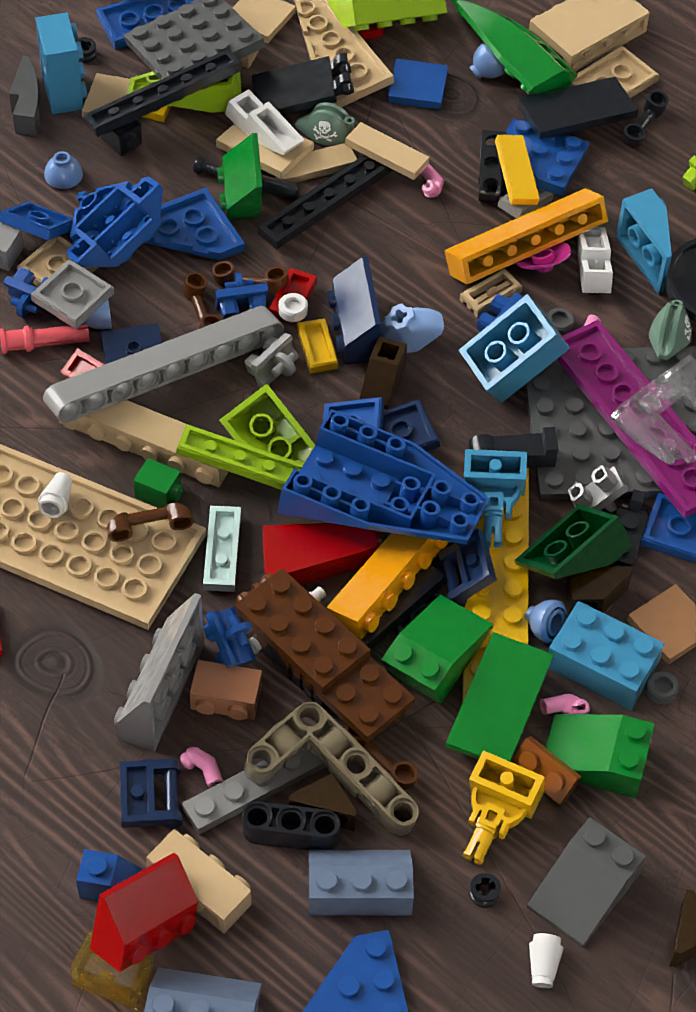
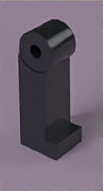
M482 130L479 154L478 201L499 202L503 172L496 145H486L485 142L488 139H496L497 135H506L507 132Z
M544 427L542 433L506 436L480 434L472 437L468 442L469 449L527 452V468L555 467L558 443L555 427Z

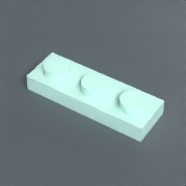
M210 506L203 590L235 592L241 507Z

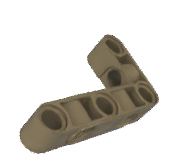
M305 702L298 706L285 719L274 725L248 751L244 772L247 778L254 783H265L282 768H285L286 763L301 749L304 751L306 749L308 751L312 750L328 766L327 770L333 773L338 782L354 798L358 797L371 810L374 818L390 833L397 836L410 833L416 823L419 809L415 801L341 725L315 702ZM303 717H310L317 724L307 726L302 723L301 719ZM263 759L269 766L260 769L255 767L252 761ZM357 764L363 772L358 774L352 773L347 768V765ZM402 811L406 813L409 821H399L394 816V812Z

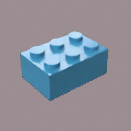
M68 12L35 17L42 78L51 113L58 114L82 110L83 98L87 97L85 82H81V79L85 78L83 62H79V59L83 58L81 42H75L78 39L76 24L70 23Z
M527 294L461 347L459 352L486 391L500 403H503L569 350L570 346L543 309Z
M578 601L549 647L548 653L554 654L549 670L632 710L644 690L649 677L659 664L665 643Z

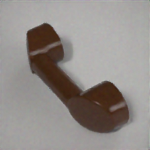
M221 261L212 267L211 271L214 281L219 286L225 288L226 282L235 281V269L231 262ZM282 266L269 268L265 272V277L242 275L243 280L253 279L254 285L267 283L270 293L282 289L289 280L287 270Z
M190 272L185 276L183 293L187 300L193 303L200 322L199 329L221 321L222 319L219 316L208 313L203 300L208 283L207 278L201 273Z
M170 503L166 507L130 514L123 512L111 519L106 531L110 541L123 542L132 536L131 526L168 519L171 529L185 530L193 525V514L188 507L179 503Z
M346 724L345 730L394 778L403 790L415 785L418 770L412 763L400 761L394 765L372 743H366Z

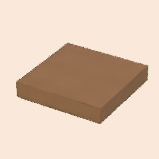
M676 584L628 615L627 621L633 628L665 643L661 658L668 665L696 647V604Z

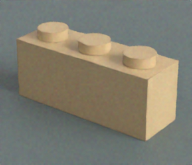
M173 829L146 857L147 867L172 853L178 855L198 899L196 912L225 934L252 905L251 887L241 876H233L226 871L224 864L212 854L208 856L201 851L198 843L188 834L183 836Z

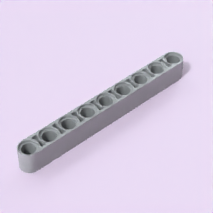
M258 306L55 383L45 391L43 401L61 422L68 423L261 348L270 337L279 339L283 334L284 325L266 306Z

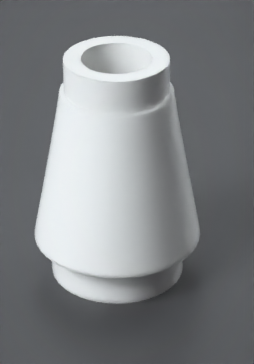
M63 472L56 473L38 497V507L43 515L50 518H58L67 511L72 478L68 474Z
M534 934L533 942L529 943L532 985L539 988H552L564 947L561 945V938L556 935Z

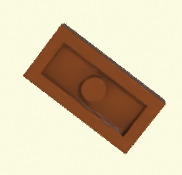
M532 736L524 740L511 760L516 765L544 776V793L559 805L566 802L582 778L581 775Z

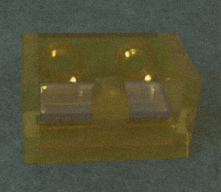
M89 931L71 965L72 986L137 1010L140 997L154 970V955L150 954L140 963L133 964L119 972L90 950L92 932Z

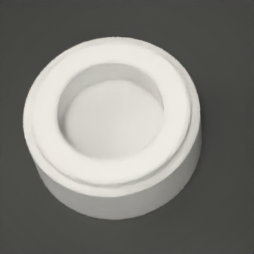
M289 293L279 300V315L284 320L298 322L306 317L308 303L302 295Z

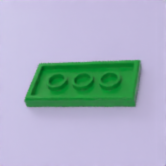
M493 632L446 741V747L478 760L484 750L511 762L554 654Z

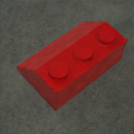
M172 853L99 894L90 950L117 971L121 972L133 964L140 963L146 956L158 949H163L169 942L181 935L188 934L193 929L196 923L195 916L198 899L178 855Z

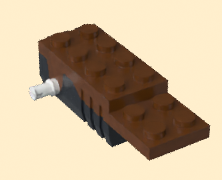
M283 568L273 575L270 573L265 574L260 579V583L256 582L251 586L249 592H241L236 598L237 603L234 604L241 623L251 622L253 630L246 636L254 654H257L259 651L262 652L290 680L293 679L296 686L301 690L304 689L306 695L312 701L315 700L324 710L330 708L366 743L370 742L415 704V697L370 656V648L321 604V600L327 596L321 587L318 586L314 591L308 592Z

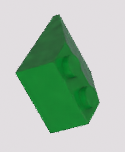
M251 133L222 157V167H217L218 184L224 183V193H219L220 208L226 210L228 219L260 217L262 176L258 134Z
M440 594L399 633L381 660L390 675L442 704L494 625Z
M555 714L546 748L582 776L579 781L580 784L636 798L655 723L625 715Z

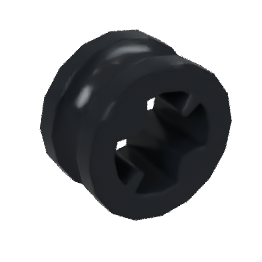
M88 37L76 39L75 42H81L83 58H80L79 62L89 63L95 60L97 56L95 41Z
M489 873L476 875L471 881L469 890L471 901L478 907H492L499 899L501 891L500 882L494 875ZM481 885H488V890H490L488 896L482 895V891L477 892L480 890Z

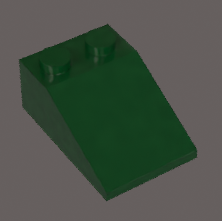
M578 504L514 561L518 566L558 579L611 565L632 547V543L619 516Z

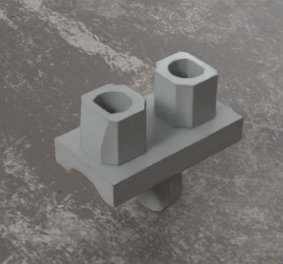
M284 333L279 339L270 337L264 343V352L260 356L251 354L245 359L244 363L247 371L255 376L258 387H263L265 384L269 385L280 374L291 376L296 371L294 361L299 356L292 346V335Z
M603 465L593 471L591 475L593 481L587 486L576 483L568 489L574 507L580 504L596 510L606 508L610 513L617 510L614 500L628 491L621 478L620 471L615 466L608 469Z

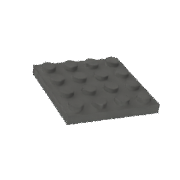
M196 0L123 34L126 44L160 80L227 49L239 60L266 47L264 38L225 0Z

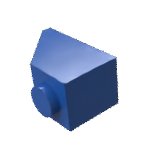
M84 849L76 879L79 898L98 901L99 894L144 869L118 854Z

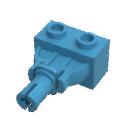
M465 449L464 480L490 498L484 510L483 530L489 548H491V534H494V548H499L503 545V508H506L505 520L511 519L512 508L516 505L520 496L525 495L527 452Z

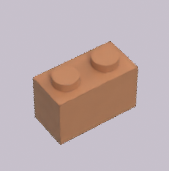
M198 660L190 690L191 709L205 715L215 713L227 715L235 720H255L262 690V670L238 666L227 668L225 664Z

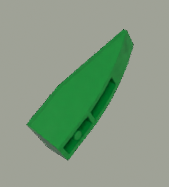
M451 0L457 8V13L466 19L496 58L505 66L504 71L512 78L518 79L521 82L520 87L526 93L533 95L534 93L539 94L566 88L578 76L546 42L513 19L468 1Z

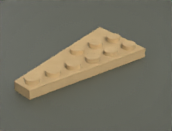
M294 0L309 59L314 60L329 56L330 61H332L336 55L347 53L348 63L351 65L352 72L350 73L351 82H353L355 92L350 95L336 96L337 102L333 104L343 107L394 83V75L357 31L354 32V27L343 28L328 5L327 0Z

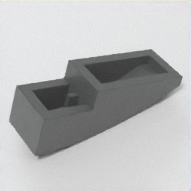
M23 56L9 92L11 111L13 113L15 134L36 137L41 113L38 83L29 57Z

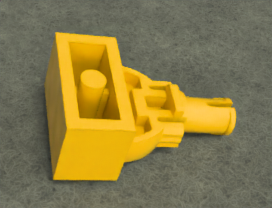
M484 750L469 778L473 812L468 822L473 827L476 825V829L466 850L462 854L469 861H472L474 856V863L482 865L492 840L498 835V831L499 838L505 839L510 828L518 825L525 817L532 819L545 791L544 776Z

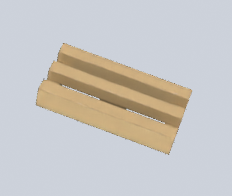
M504 268L460 293L459 300L462 303L466 302L467 308L470 311L473 309L474 315L478 318L483 312L487 313L490 311L491 303L497 294L511 298L515 292L518 294L522 292V285ZM505 279L507 280V281H505L504 283L498 285L497 287L494 286V285L500 283L501 281H503V280H505ZM487 290V292L483 295L479 296L476 299H473L475 296Z

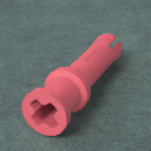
M81 324L77 329L72 326L32 329V327L24 326L23 329L8 331L0 328L2 355L7 354V351L25 349L26 352H31V350H34V347L90 342L88 324Z

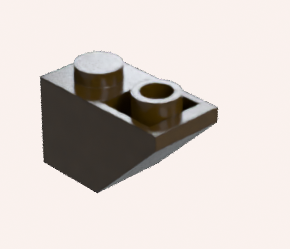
M381 336L378 337L369 359L359 400L382 397L384 409L388 410L405 368L406 343Z
M610 565L567 576L566 593L569 615L578 601L604 613L628 589L632 575V566Z

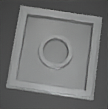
M69 259L31 293V300L77 329L114 294V287Z

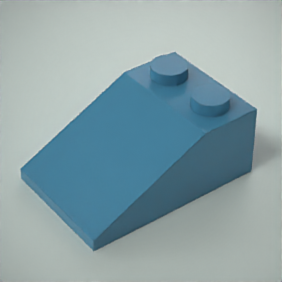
M651 188L623 199L616 238L657 294L660 295L664 292L672 253L667 207L664 200L659 198Z

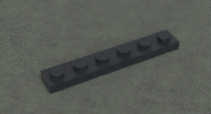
M229 49L224 50L84 114L85 122L97 137L110 133L120 126L134 122L144 115L158 111L168 104L182 100L184 97L206 89L208 86L223 79L230 78L232 75L242 71L241 62Z
M363 155L258 226V234L275 249H278L393 171V169Z

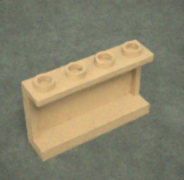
M566 0L531 19L529 30L560 54L563 60L576 72L645 33L650 12L636 0Z

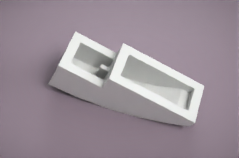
M249 89L228 102L225 115L248 136L251 133H257L258 143L264 147L285 155L304 142L303 137L270 102L263 105Z
M595 227L577 235L582 293H611L613 278L610 262L611 248L606 229Z

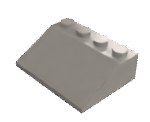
M197 593L192 595L167 617L163 628H157L152 641L153 648L150 654L146 653L141 661V673L137 681L132 680L127 691L128 700L125 706L119 707L116 712L114 725L117 726L118 740L155 752L204 647L202 598Z

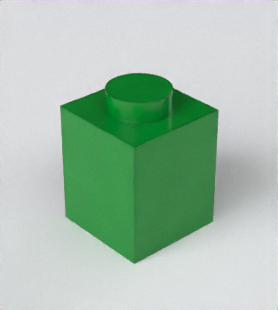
M147 458L133 480L135 498L158 508L166 507V505L173 503V501L177 502L183 493L184 486L181 484V472L150 458Z

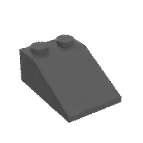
M589 817L570 840L528 902L526 908L583 948L640 875L646 856Z

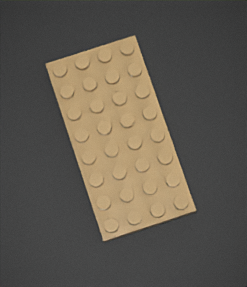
M0 444V568L149 630L204 540L206 528L193 523L191 527L185 530H173L170 528L168 519L133 525L131 526L133 534L128 540L112 542L108 539L106 531L107 525L112 518L123 512L130 514L157 508ZM63 472L72 478L68 509L60 517L50 518L40 512L38 497L54 478L55 474Z

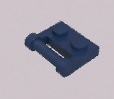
M478 528L473 531L467 544L454 543L438 554L439 566L443 568L447 578L446 583L449 591L447 598L462 607L466 605L468 598L497 580L486 535ZM457 562L462 579L461 585L459 584V579L455 567L457 565Z
M157 759L120 762L122 828L148 826L176 828L182 825V812L179 811L177 775L181 772L178 760ZM161 774L164 776L165 810L155 811L154 775Z

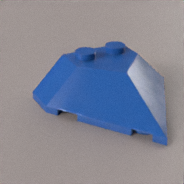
M151 177L141 178L138 184L134 185L127 181L97 188L95 192L90 194L86 191L78 192L77 200L80 204L74 211L70 233L73 245L67 249L66 255L81 267H118L121 263L127 262L132 257L133 252L142 243L148 242L160 226L163 187Z

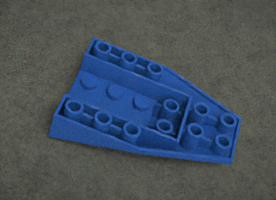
M331 409L319 428L316 445L301 470L294 468L282 487L277 513L369 530L467 544L490 498L416 443Z

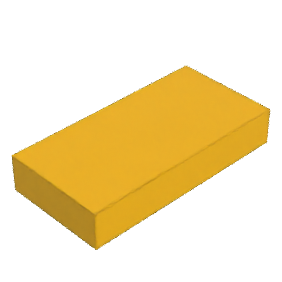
M326 319L297 323V331L309 373L338 369V360Z

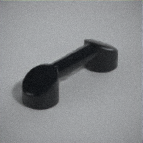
M660 90L651 91L644 105V114L637 124L629 123L625 126L621 137L627 144L640 146L645 136V129L652 119L658 118L664 113L669 102V98L664 92Z

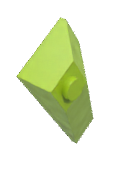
M153 71L130 78L127 95L160 79ZM240 72L232 75L230 78L216 82L206 89L192 93L182 100L168 104V106L210 113H225L228 102L242 93Z
M265 384L219 420L235 441L302 464L306 462L315 447L314 442L268 384Z

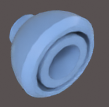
M481 44L474 53L473 65L469 67L479 80L482 77L496 78L503 75L505 71L502 64L486 44Z
M60 151L48 161L44 177L50 186L58 189H68L76 186L82 180L83 170L77 159L67 152Z
M546 600L536 606H530L526 611L525 618L528 620L533 634L539 640L551 644L567 620V610L561 601Z

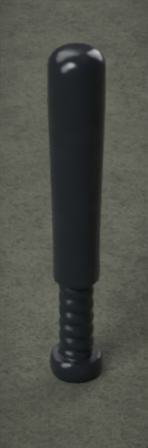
M197 157L194 162L193 171L197 174L206 172L217 176V167L222 166L205 162L204 158ZM261 175L263 192L290 200L298 198L300 194V186L298 184Z

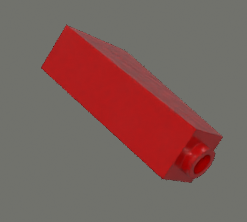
M335 523L263 525L264 575L267 573L273 575L283 568L303 586L360 569L382 544L381 533H376L375 530Z

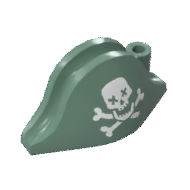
M327 102L316 105L310 114L298 118L295 127L314 142L330 147L345 143V138L355 129V119L349 116L340 106Z
M680 300L668 302L659 311L651 324L648 336L659 359H670L692 340L689 316L683 302Z

